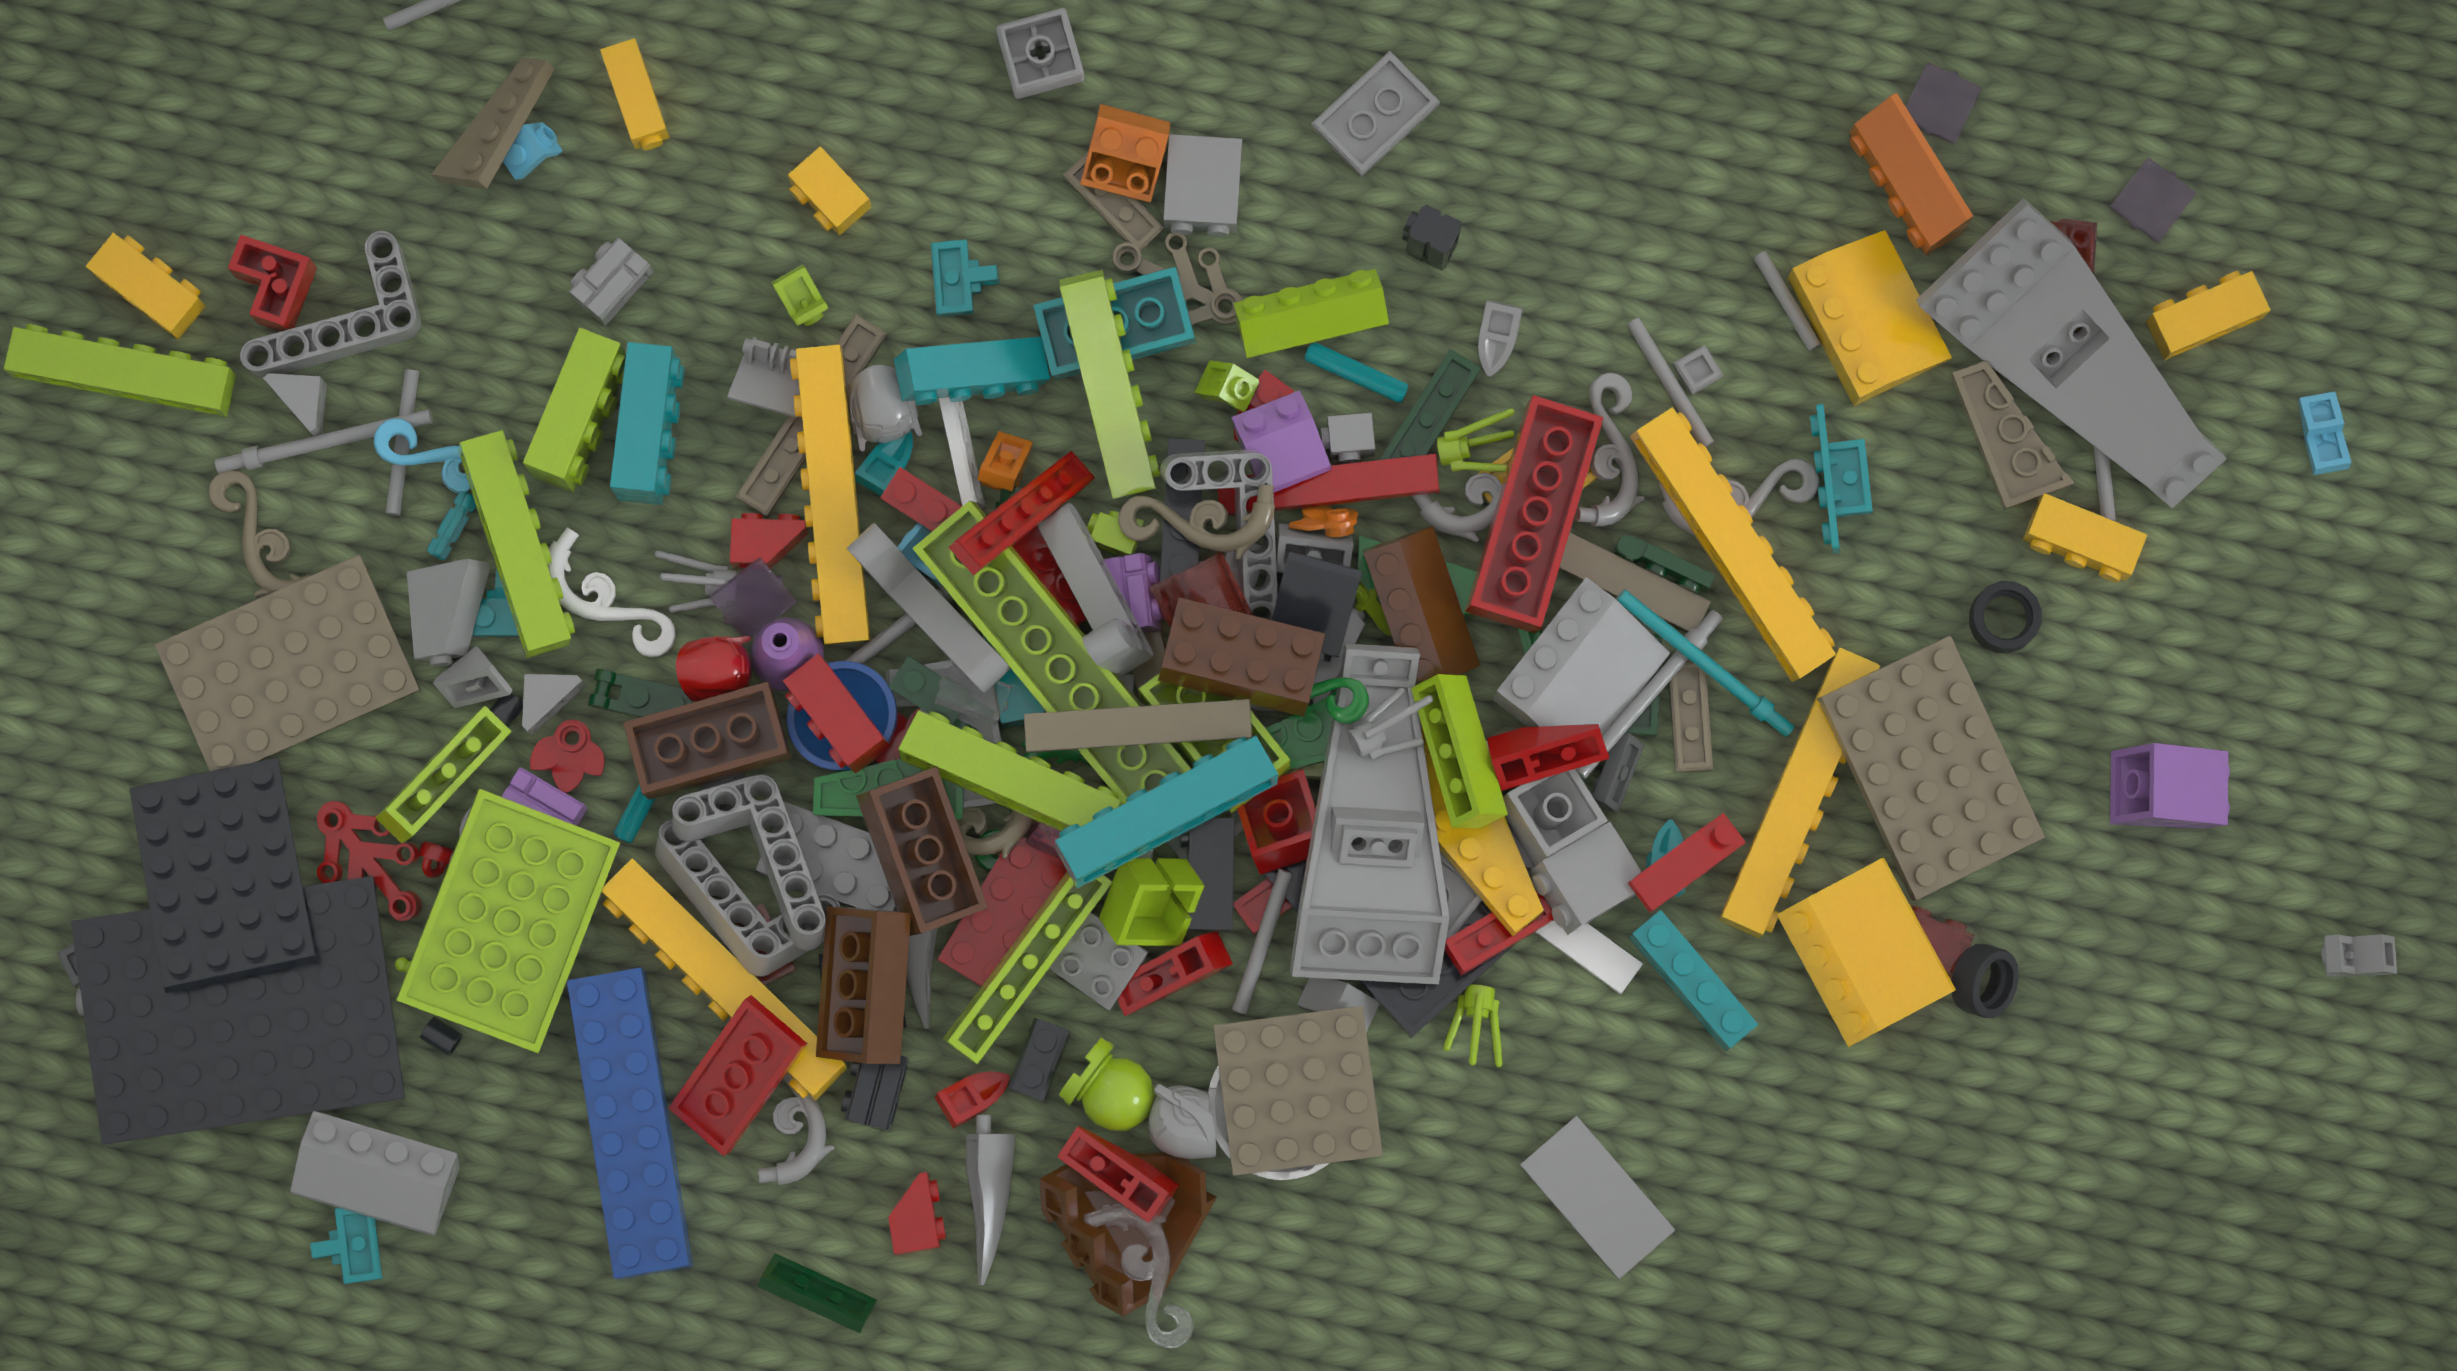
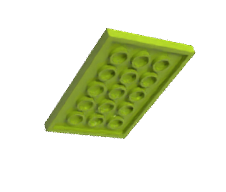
M478 789L396 1001L539 1054L620 842Z

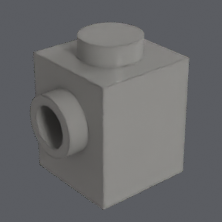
M1372 413L1328 416L1327 427L1321 428V441L1324 449H1329L1330 460L1338 459L1340 464L1360 462V457L1374 456L1375 442Z

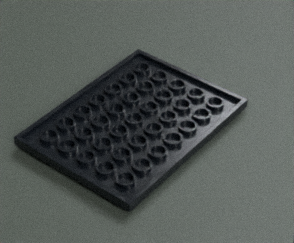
M374 876L303 886L317 962L171 993H165L150 909L71 921L102 1145L313 1113V1111L321 1112L405 1099Z

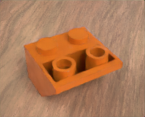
M1100 104L1080 184L1151 203L1169 137L1171 122Z

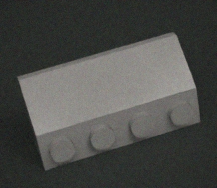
M313 1111L300 1144L290 1192L296 1196L435 1237L460 1169L458 1155L455 1152Z

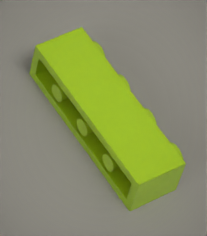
M1376 269L1368 271L1358 270L1347 276L1335 279H1321L1314 284L1297 288L1287 287L1276 293L1264 296H1250L1243 301L1233 303L1240 340L1247 358L1389 324L1383 287Z
M1437 674L1411 688L1415 702L1427 696L1433 697V701L1418 710V714L1452 828H1482L1507 816L1508 813L1467 676Z
M486 706L482 707L469 718L375 819L403 844L430 819L512 731Z

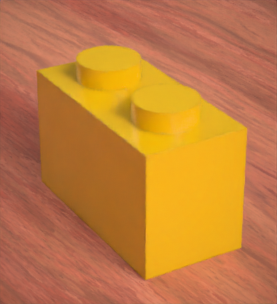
M821 146L788 174L792 185L789 188L790 193L801 205L808 202L816 211L813 217L827 232L832 228L840 236L872 208L870 199Z

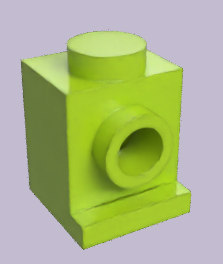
M1110 511L1109 515L1102 512L1100 514H1092L1087 529L1098 549L1119 557L1135 554L1139 542L1127 538L1121 532L1118 524L1119 512ZM1137 518V525L1145 527L1144 520Z

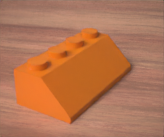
M1895 93L1853 125L1850 131L1852 137L1849 138V141L1855 153L1859 157L1864 156L1870 165L1868 171L1877 187L1883 186L1888 194L1889 199H1887L1892 213L1897 218L1902 217L1909 228L1906 230V233L1912 245L1916 249L1921 248L1924 254L1927 255L1962 235L1974 216L1902 100Z

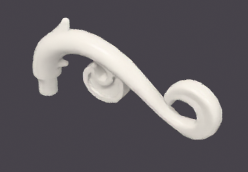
M566 527L558 541L553 540L549 552L552 564L547 565L551 578L557 577L562 588L563 599H559L560 605L573 614L596 621L653 620L660 625L662 629L661 635L657 640L648 641L642 635V626L640 624L636 625L632 632L634 646L639 653L650 658L661 657L668 653L673 647L676 638L675 627L671 619L660 612L650 609L610 607L616 597V587L613 581L605 574L598 572L589 574L582 582L584 596H588L591 592L598 594L595 602L582 600L572 592L565 580L564 570L567 572L571 571L568 557L572 552L569 549L579 535Z

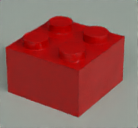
M1302 769L1278 777L1277 785L1257 794L1237 808L1252 858L1260 875L1306 860L1308 857L1316 803L1305 772Z

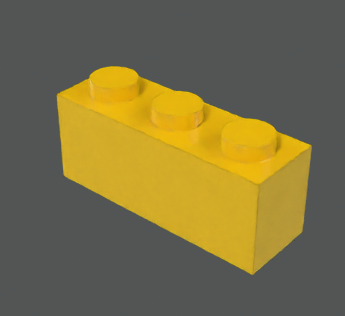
M113 232L85 267L95 277L179 340L206 307L198 298L201 291L186 279L179 283L169 276L173 270L159 258L155 257L151 262L141 253L145 248L133 238L127 235L123 240Z
M2239 271L2232 272L2220 278V285L2208 289L2206 285H2202L2187 292V299L2174 303L2173 299H2169L2152 308L2154 313L2146 320V323L2163 360L2165 361L2263 319L2271 309L2253 271L2243 275Z
M2044 493L2037 501L2022 540L2029 542V547L2036 552L2046 555L2054 552L2065 557L2064 562L2073 567L2084 569L2085 566L2098 570V575L2103 579L2118 583L2120 580L2126 581L2132 575L2147 534Z

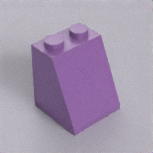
M2160 743L2111 751L2110 824L2203 829L2228 825L2230 810L2228 802V778L2230 775L2228 751Z

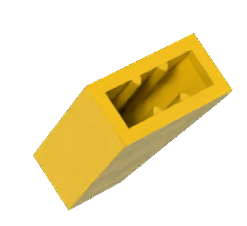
M633 38L600 49L634 148L642 147L643 150H651L661 146L663 140L670 137L636 39Z

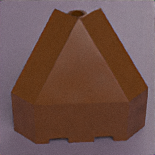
M1164 1152L1133 1154L1150 1163L1179 1184V1187L1160 1215L1149 1223L1067 1164L1040 1178L1041 1211L1049 1224L1053 1221L1057 1223L1066 1238L1061 1244L1076 1269L1083 1266L1094 1285L1089 1290L1096 1302L1123 1317L1164 1293L1217 1196L1206 1191L1205 1171L1190 1164V1159L1174 1157Z

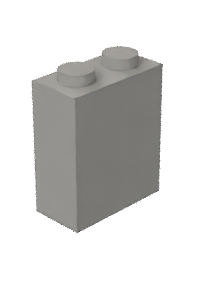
M1169 134L1164 205L1165 229H1171V233L1190 235L1193 230L1207 231V235L1213 237H1227L1229 233L1237 232L1242 139Z
M1608 822L1544 859L1528 873L1532 878L1535 890L1545 898L1552 909L1553 919L1569 935L1634 897L1636 894L1628 885V882L1642 871L1611 822Z

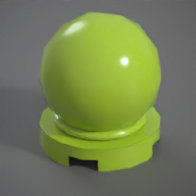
M1101 1037L1085 1057L1087 1062L1090 1063L1081 1076L1073 1073L1059 1093V1096L1069 1106L1075 1100L1082 1101L1085 1114L1095 1125L1110 1131H1129L1148 1118L1155 1097L1154 1087L1150 1076L1139 1063L1128 1058H1113L1110 1052L1115 1045Z

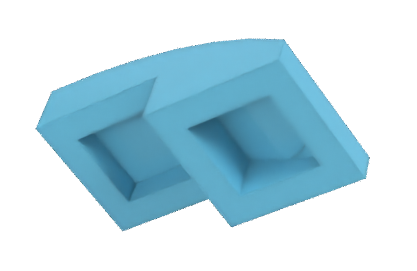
M2336 392L2300 397L2298 400L2300 417L2313 475L2349 469L2352 462L2342 431L2345 423Z

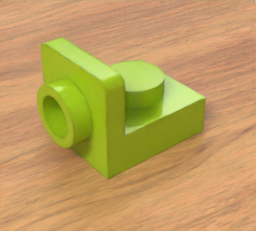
M1209 360L1194 393L1203 399L1225 402L1236 410L1245 412L1259 384V380L1233 363Z

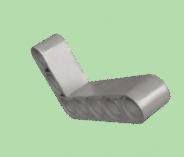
M377 231L372 233L365 243V253L379 305L252 339L242 347L240 352V359L246 369L253 376L263 379L268 373L286 374L415 337L420 332L422 326L421 317L404 253L395 237L389 232ZM381 245H392L393 249L389 256L385 258L376 257V251ZM393 278L402 280L401 287L397 291L392 293L385 292V286L389 280ZM401 313L411 314L410 322L406 326H394V320L397 315ZM367 322L375 323V330L370 336H359L358 331L363 324ZM331 332L339 333V341L334 346H323V340L327 334ZM295 342L304 343V349L300 355L288 356V348L291 344ZM268 352V359L264 365L252 366L253 357L257 353Z
M1256 450L1173 454L1164 459L1160 469L1161 477L1165 483L1176 490L1234 488L1236 531L1247 523V521L1242 519L1243 516L1248 514L1246 502L1250 497L1258 495L1259 485L1273 486L1271 462L1266 456ZM1250 459H1259L1261 471L1255 477H1247L1244 472L1245 464ZM1213 461H1222L1225 466L1223 475L1219 479H1210L1207 473L1209 465ZM1176 463H1186L1188 467L1186 478L1178 482L1173 481L1170 475L1172 467ZM1274 515L1268 530L1264 534L1263 546L1256 551L1248 549L1242 558L1237 560L1240 613L1251 615L1254 608L1265 606L1267 608L1266 619L1272 620L1277 600ZM1263 569L1266 574L1265 582L1260 587H1251L1249 584L1250 574L1254 570Z
M1070 502L1063 505L1038 524L1039 530L1093 629L1092 632L1082 637L1087 652L1098 666L1123 676L1153 658V651L1080 514Z
M875 523L869 526L847 547L848 551L884 591L983 694L1011 669L1002 657L919 573Z
M763 774L754 775L678 798L672 808V829L674 834L681 840L695 841L750 825L792 942L803 950H813L819 947L823 942L825 934V914L774 779ZM757 794L766 795L768 799L765 801H758L752 797ZM726 804L733 807V809L721 811L717 807ZM684 815H694L697 819L688 822L682 820L681 817ZM774 826L779 828L780 831L769 833L764 828ZM786 858L793 863L783 866L776 863V860ZM791 891H800L804 894V896L801 898H793L790 897L788 893ZM804 923H810L817 928L812 931H806L799 926Z
M672 820L666 821L661 825L655 847V856L658 862L745 970L755 976H765L810 951L800 949L794 945L790 936L786 934L789 932L782 915L768 923L700 839L695 841L679 839L673 832ZM668 842H676L679 845H672ZM690 869H698L701 872H693ZM817 894L825 917L827 906L840 907L838 900L833 896ZM711 896H719L723 899L717 900L712 898ZM733 923H741L745 925V927L735 926ZM804 923L799 926L806 931H812L817 928L810 923ZM756 950H762L766 952L767 955L759 954L756 952Z

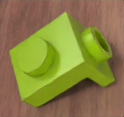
M803 264L771 282L789 316L797 326L802 323L804 326H809L819 321L824 316L822 312L829 308Z

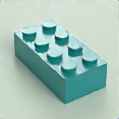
M1176 267L1114 283L1117 300L1111 301L1114 315L1121 314L1126 335L1120 337L1122 350L1130 349L1132 360L1197 343ZM1063 298L1033 305L1051 375L1054 380L1081 374Z
M627 343L610 488L618 501L662 505L663 496H669L672 476L668 473L667 463L668 459H674L676 450V438L672 437V423L678 424L680 417V402H676V389L683 387L685 368L681 366V359L677 358L672 346Z

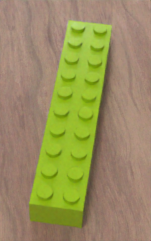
M969 500L912 548L1047 712L1143 706L1118 674L1098 666L1093 661L1082 641V637L1085 634L1012 546L974 576L948 548L956 539L986 517V514L976 502ZM1174 743L1078 749L1108 787L1118 794V799L1122 801V804L1127 803L1126 798L1138 790L1146 789L1148 792L1160 786V780L1173 772L1178 771L1181 775L1193 769L1192 764Z

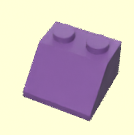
M1300 390L1231 417L1241 450H1256L1266 456L1271 462L1273 493L1332 470L1315 422ZM1257 458L1250 459L1247 463L1255 477L1261 471V462Z

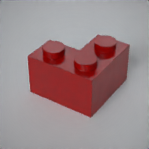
M240 234L228 269L236 279L260 286L249 315L257 324L280 332L295 328L317 267L309 257Z

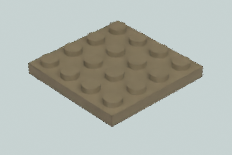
M1363 1006L1213 1025L1233 1176L1383 1156Z

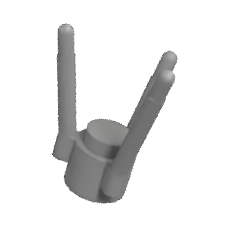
M662 551L655 552V557L711 572L706 573V576L660 574V579L665 581L705 585V595H712V598L670 606L669 611L671 613L709 606H726V600H735L737 573L736 571L728 570V566L712 565Z
M1399 688L1364 718L1353 723V728L1347 731L1348 738L1355 752L1360 757L1368 754L1369 758L1373 760L1383 754L1423 745L1424 740L1418 738L1382 746L1381 743L1386 741V735L1383 730L1422 709V707L1433 701V697L1427 696L1380 723L1378 721L1372 722L1405 694V689Z

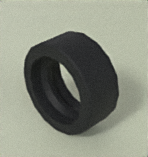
M2000 581L1987 586L1974 599L1969 610V627L1973 637L1983 648L1995 653L2010 654L2023 649L2037 635L2042 624V609L2037 597L2028 587L2015 581ZM2000 596H2010L2018 600L2024 606L2027 614V623L2024 630L2018 636L2010 639L1999 638L1993 635L1987 629L1984 622V611L1987 604L1992 599Z
M1975 944L1966 949L1957 961L1951 980L1956 991L1952 992V998L1956 1006L1965 1012L1983 1018H1994L2003 1013L2011 1004L2018 986L2019 971L2014 956L2007 950L1988 944ZM1990 965L1989 983L1984 993L1980 996V982L1985 970Z

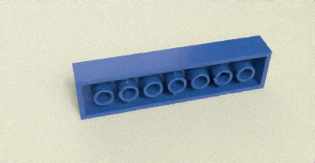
M635 968L567 980L614 1279L622 1280L693 1267L646 971L642 968Z

